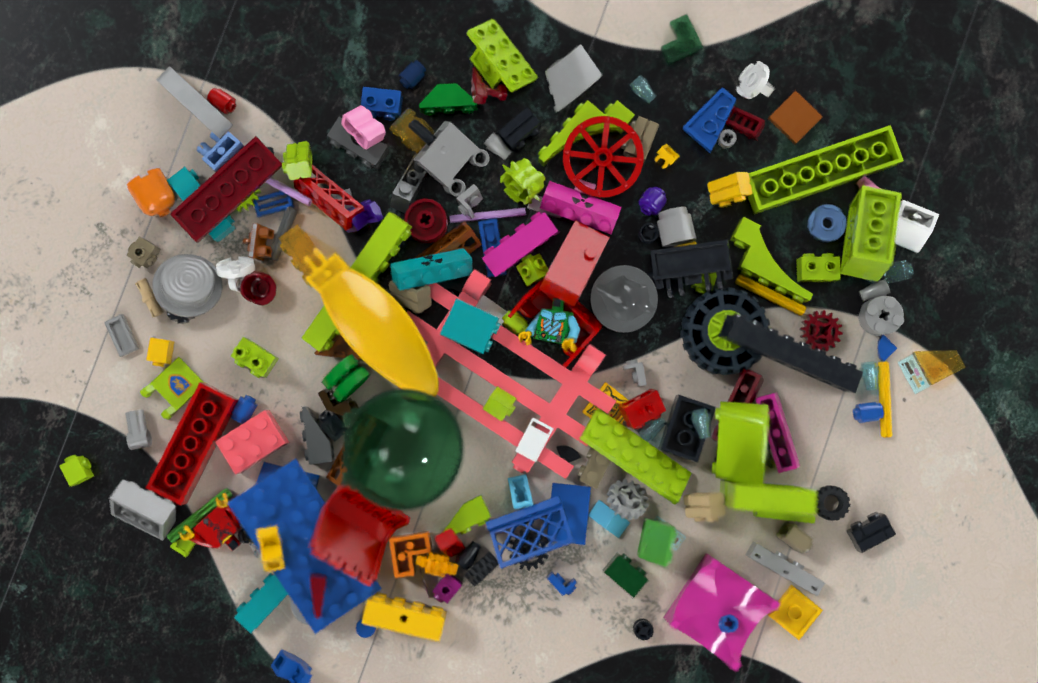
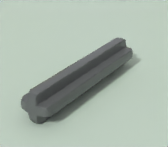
M286 208L271 246L272 255L268 259L278 261L296 217V209Z

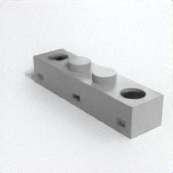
M752 542L746 553V556L816 596L819 595L825 582L804 571V566L798 562L793 561V563L786 561L787 556L778 551L774 554L759 544Z

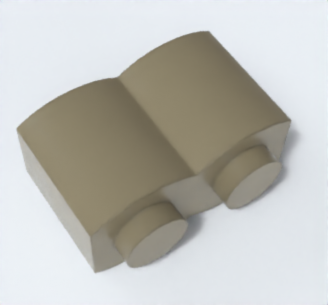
M788 521L782 525L776 534L780 540L799 553H807L813 546V538Z

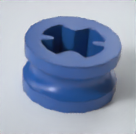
M733 615L722 616L718 622L719 629L724 633L735 632L738 628L737 618ZM727 620L728 622H732V626H730L731 629H729L728 626H725L724 622H727Z

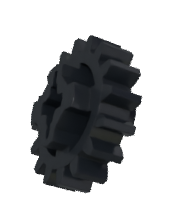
M520 529V530H519V531H520V535H518L517 533H514V535L519 536V537L522 538V536H523V534H524V530H523V529ZM530 530L527 535L530 538L527 541H532L534 544L538 534ZM541 536L539 542L541 547L545 548L549 541L543 540L544 536ZM510 539L509 543L513 546L509 548L516 550L520 542L519 539ZM523 542L519 550L521 554L525 555L527 553L525 547L529 544ZM544 553L536 556L538 559L529 562L527 559L519 562L520 569L522 570L524 566H527L528 571H530L531 566L538 569V563L544 565L543 558L548 559L549 555Z

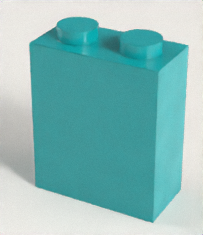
M456 298L440 335L484 354L485 351H489L493 343L490 340L492 334H497L501 324L498 323V317Z

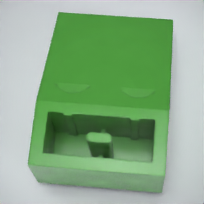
M644 517L637 556L649 562L667 567L673 557V551L670 550L672 543H675L677 531H674L675 527L668 522Z

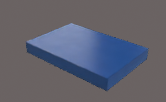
M552 483L551 498L559 496L563 502L566 517L575 541L572 544L585 545L591 487ZM560 511L552 515L551 522L559 524L562 518ZM548 523L547 535L552 537L557 527ZM560 529L555 539L564 541L569 538L567 532Z

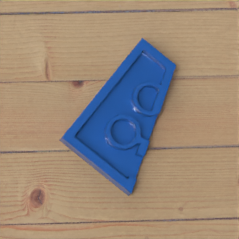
M722 87L683 126V130L711 154L736 103V98Z

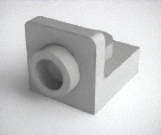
M474 184L456 198L460 205L458 209L464 216L468 215L471 219L475 217L471 208L478 205L483 198L479 189Z
M637 359L626 361V365L622 366L623 370L634 368L635 372H632L633 383H637L638 387L647 385L643 362L638 363Z

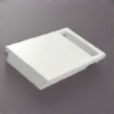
M532 418L515 452L536 462L553 428ZM534 421L549 429V434L531 426L532 422Z

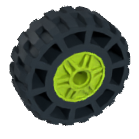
M729 287L724 290L717 288L698 297L688 307L685 317L681 322L682 331H680V335L684 343L682 345L684 350L688 352L690 360L698 364V367L702 370L705 369L712 374L730 375L742 372L743 368L745 370L751 368L753 364L762 358L761 355L718 336L726 315H734L735 313L746 316L747 321L751 322V320L760 322L763 324L762 327L767 329L770 321L765 317L764 313L766 311L764 307H760L757 303L758 300L755 297L748 296L747 292Z

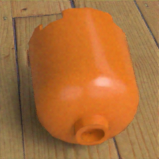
M160 168L147 171L149 175L140 178L138 175L127 183L128 191L144 214L164 217L170 213L169 209L173 207L176 197Z

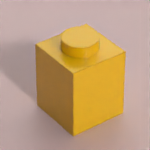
M150 337L146 360L153 361L152 365L164 367L165 363L171 364L175 342Z

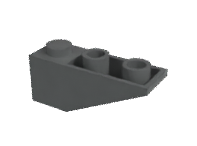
M415 153L392 193L390 207L406 213L409 206L415 202L428 173L413 160L417 153Z
M302 407L300 420L301 423L304 422L305 430H302V438L307 444V449H305L306 461H309V465L335 461L333 441L319 426L316 417L309 407Z

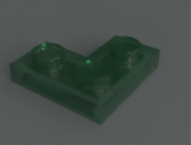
M687 14L670 21L669 25L676 40L660 48L668 65L703 49V45Z

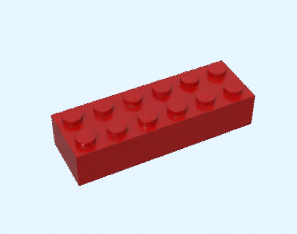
M199 382L146 488L179 505L187 504L217 446L215 441L221 438L239 399L207 383Z

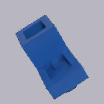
M281 649L271 664L277 676L287 679L291 683H310L312 667L290 652Z

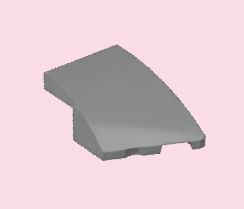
M581 44L575 47L567 56L557 60L545 71L550 85V94H553L555 101L554 110L556 112L560 111L602 76Z

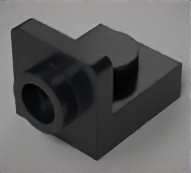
M325 410L317 419L319 426L334 442L349 430L336 413Z

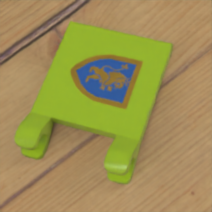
M178 357L150 384L145 386L140 391V394L148 398L157 390L171 405L161 413L164 419L169 420L192 398L199 382H204Z

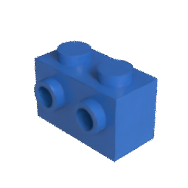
M363 87L361 105L370 110L373 118L384 116V119L395 120V118H400L403 96L401 91Z

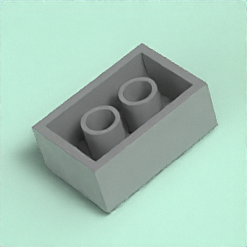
M122 480L109 498L112 516L162 541L176 522V506L172 501L168 499L163 500L157 497L154 492L150 490L145 491L132 481Z

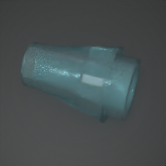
M641 75L629 85L632 88L631 90L647 103H650L656 97L647 79Z
M877 362L861 363V368L859 369L863 371L862 378L866 390L878 389L879 366H877Z
M707 409L691 412V420L699 434V438L706 439L711 437L710 413L707 412Z
M661 416L656 420H650L645 423V426L640 428L638 433L645 441H653L667 423Z

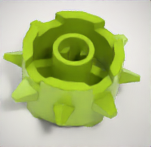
M524 158L516 163L512 161L510 168L504 164L502 165L506 172L500 177V182H504L506 186L504 191L512 200L517 203L522 201L524 205L527 203L532 204L533 198L539 202L541 201L537 194L543 190L545 176L540 171H537L528 159Z

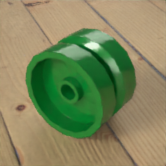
M353 354L339 362L321 382L328 390L336 388L333 396L340 403L350 397L371 376V373L365 367L355 370L359 365V360Z

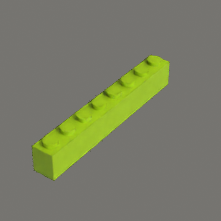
M389 212L350 268L364 274L377 283V277L380 272L383 273L387 269L390 258L399 252L401 242L406 241L410 236L412 226L395 213ZM325 306L322 307L301 337L319 352L328 351L334 344V337L340 335Z

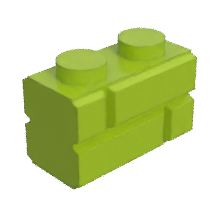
M309 142L287 144L286 152H283L284 162H282L284 174H288L290 180H296L300 177H311L312 152Z

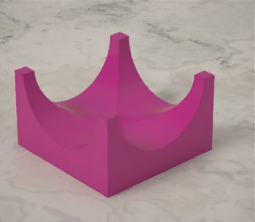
M706 553L663 618L669 626L688 635L718 656L729 667L737 671L741 665L740 656L748 637L761 619L769 612L777 610L780 603ZM725 615L735 616L738 620L737 630L732 633L722 632L718 626L719 619ZM728 620L727 622H724L725 626H728L729 629H731L730 626H732V622H728Z

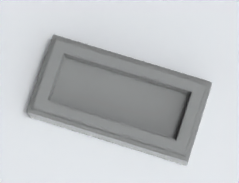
M124 314L104 322L120 357L139 349Z

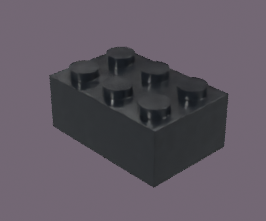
M676 395L658 450L698 463L716 407L682 395Z

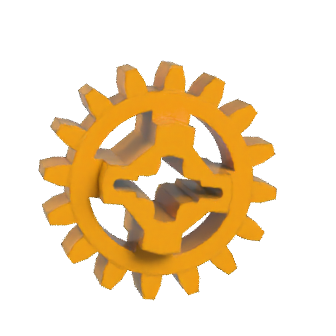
M430 552L429 555L418 554L415 562L418 566L425 568L424 571L426 573L445 577V573L455 575L459 566L457 563L449 561V556Z

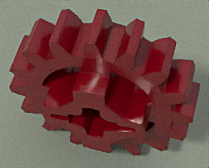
M823 310L819 315V312L815 311L813 316L811 314L806 316L808 321L802 320V324L805 326L799 328L800 331H804L800 338H805L804 342L810 344L811 349L816 347V349L822 350L823 348L826 352L829 351V347H836L834 342L838 343L841 341L838 335H843V332L838 331V328H841L842 325H837L836 323L839 318L832 319L833 313L826 315V311ZM817 319H824V320H826L827 322H826V323H821V321H820V320H817ZM826 327V328L823 329L821 335H817L818 332L820 331L819 328ZM816 340H821V341L824 342L825 344H819V343H816L815 341H816Z

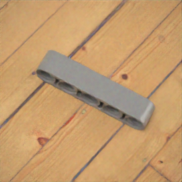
M170 66L157 78V81L219 139L233 126L231 122Z

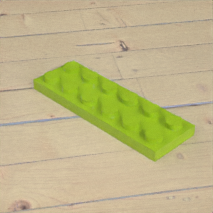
M597 408L579 438L674 505L679 502L692 473L601 409Z

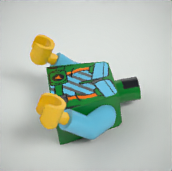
M553 298L552 309L546 308L538 312L525 332L519 334L518 339L521 343L524 338H527L525 343L530 345L532 342L531 336H533V339L562 343L565 352H567L570 346L572 352H575L577 347L574 343L577 342L580 327L573 312L563 311L564 301Z

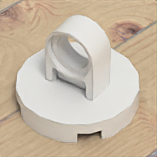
M757 61L755 65L749 64L739 77L741 83L740 87L737 86L738 94L746 99H752L759 93L769 97L774 91V87L767 82L770 72L768 66L760 61Z
M244 256L238 257L239 260L235 261L227 258L216 264L217 275L222 278H228L230 289L241 292L240 285L244 277L251 274L256 268L253 258ZM240 279V285L237 288L236 283Z

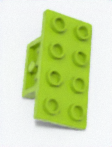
M494 19L467 31V35L477 47L470 60L491 88L496 87L502 80L510 92H514L538 78Z

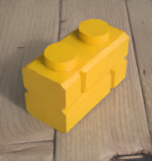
M736 172L707 184L711 204L719 205L720 207L730 206L731 201H745V197L753 193L749 173Z

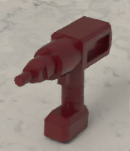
M473 68L471 78L473 102L485 104L488 95L505 101L507 98L506 85L500 84L497 90L488 88V85L483 83L476 68Z

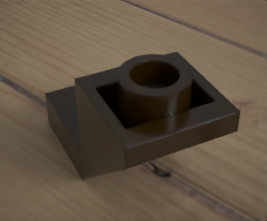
M325 388L318 392L327 411L351 419L359 415L358 404L355 400L352 401L351 397L337 404V399L333 396V390Z

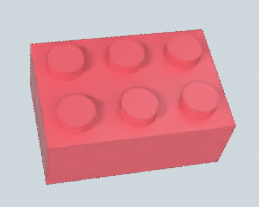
M264 410L215 441L235 475L241 474L290 443L270 410Z

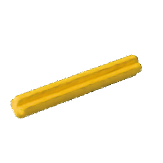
M738 275L735 284L799 316H802L806 311V306L743 275Z
M878 362L879 403L882 404L884 417L880 419L881 437H892L889 362Z

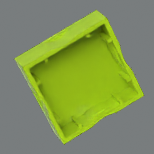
M720 480V492L724 495L723 505L729 508L815 515L816 490L793 485L764 483V486L739 485Z

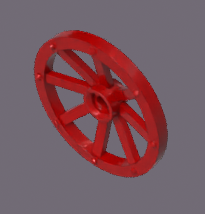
M610 116L592 117L580 123L568 136L563 151L564 169L572 184L585 194L602 198L618 195L631 187L637 180L644 161L643 146L635 130L626 122ZM604 123L601 148L597 146L585 128ZM612 124L620 127L627 134L608 149L609 127ZM579 133H581L595 153L571 151V146ZM629 139H632L637 157L612 155ZM600 154L606 155L605 161L599 159ZM570 157L594 159V161L575 176L571 168ZM612 161L636 164L632 175L627 181L612 165ZM598 165L597 190L585 186L579 180ZM605 167L610 170L621 186L612 190L602 191Z

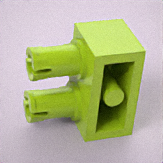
M242 337L231 354V357L235 359V364L242 368L248 367L251 369L250 373L257 378L261 376L267 378L279 359L246 337Z

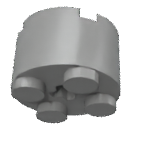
M879 296L866 301L862 305L858 320L864 331L875 336L893 333L899 329L904 322V312L902 306L894 297Z

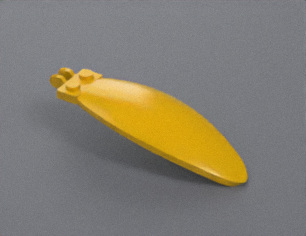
M315 248L313 250L314 254L323 263L317 267L314 261L306 256L304 260L313 270L306 277V280L320 293L331 320L344 340L363 361L397 387L416 397H435L439 389L436 368L423 337L404 308L379 284L364 274L350 268L337 252L327 259L318 248Z

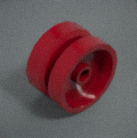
M432 199L415 201L405 213L404 221L412 226L410 235L421 244H433L447 232L448 219L445 210L438 202ZM429 220V224L425 225L424 221Z

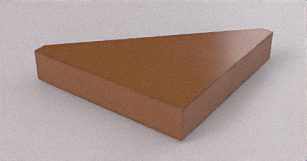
M341 334L334 337V344L328 351L314 352L315 355L346 358L353 354L358 360H362Z

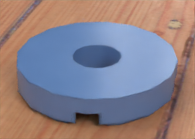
M824 204L815 208L808 218L810 234L821 242L837 240L844 234L847 226V219L842 210L832 204ZM823 219H830L832 226L830 228L824 227Z

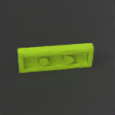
M753 511V516L812 524H815L816 518L813 515Z

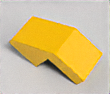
M277 526L258 529L257 537L261 548L264 571L270 572L285 569Z

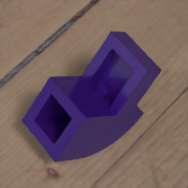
M368 199L360 202L364 206V211L352 218V227L347 230V233L358 231L368 223L379 222L384 218L380 207L375 201L371 202ZM355 207L349 208L348 211L351 212Z

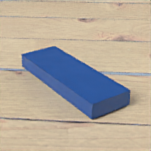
M497 218L478 221L483 253L492 246L494 248L499 246L500 234ZM486 265L488 278L495 277ZM506 271L500 274L499 276L507 275Z

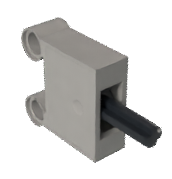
M413 119L408 125L409 129L426 143L413 160L442 184L446 193L450 195L460 196L465 192V183L454 177L467 161L479 167H483L489 162L490 157L487 151L479 149L451 122L444 121L434 135L417 119ZM480 153L481 159L479 162H476L475 157ZM456 182L458 185L457 189L452 191V184Z

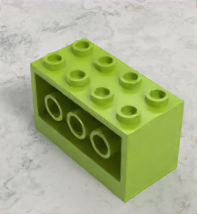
M862 185L849 206L840 274L878 282L889 269L893 261L902 193Z

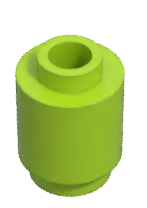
M509 310L502 317V320H504L502 325L513 334L519 336L529 326L528 321L518 312L510 318L508 315L511 311Z

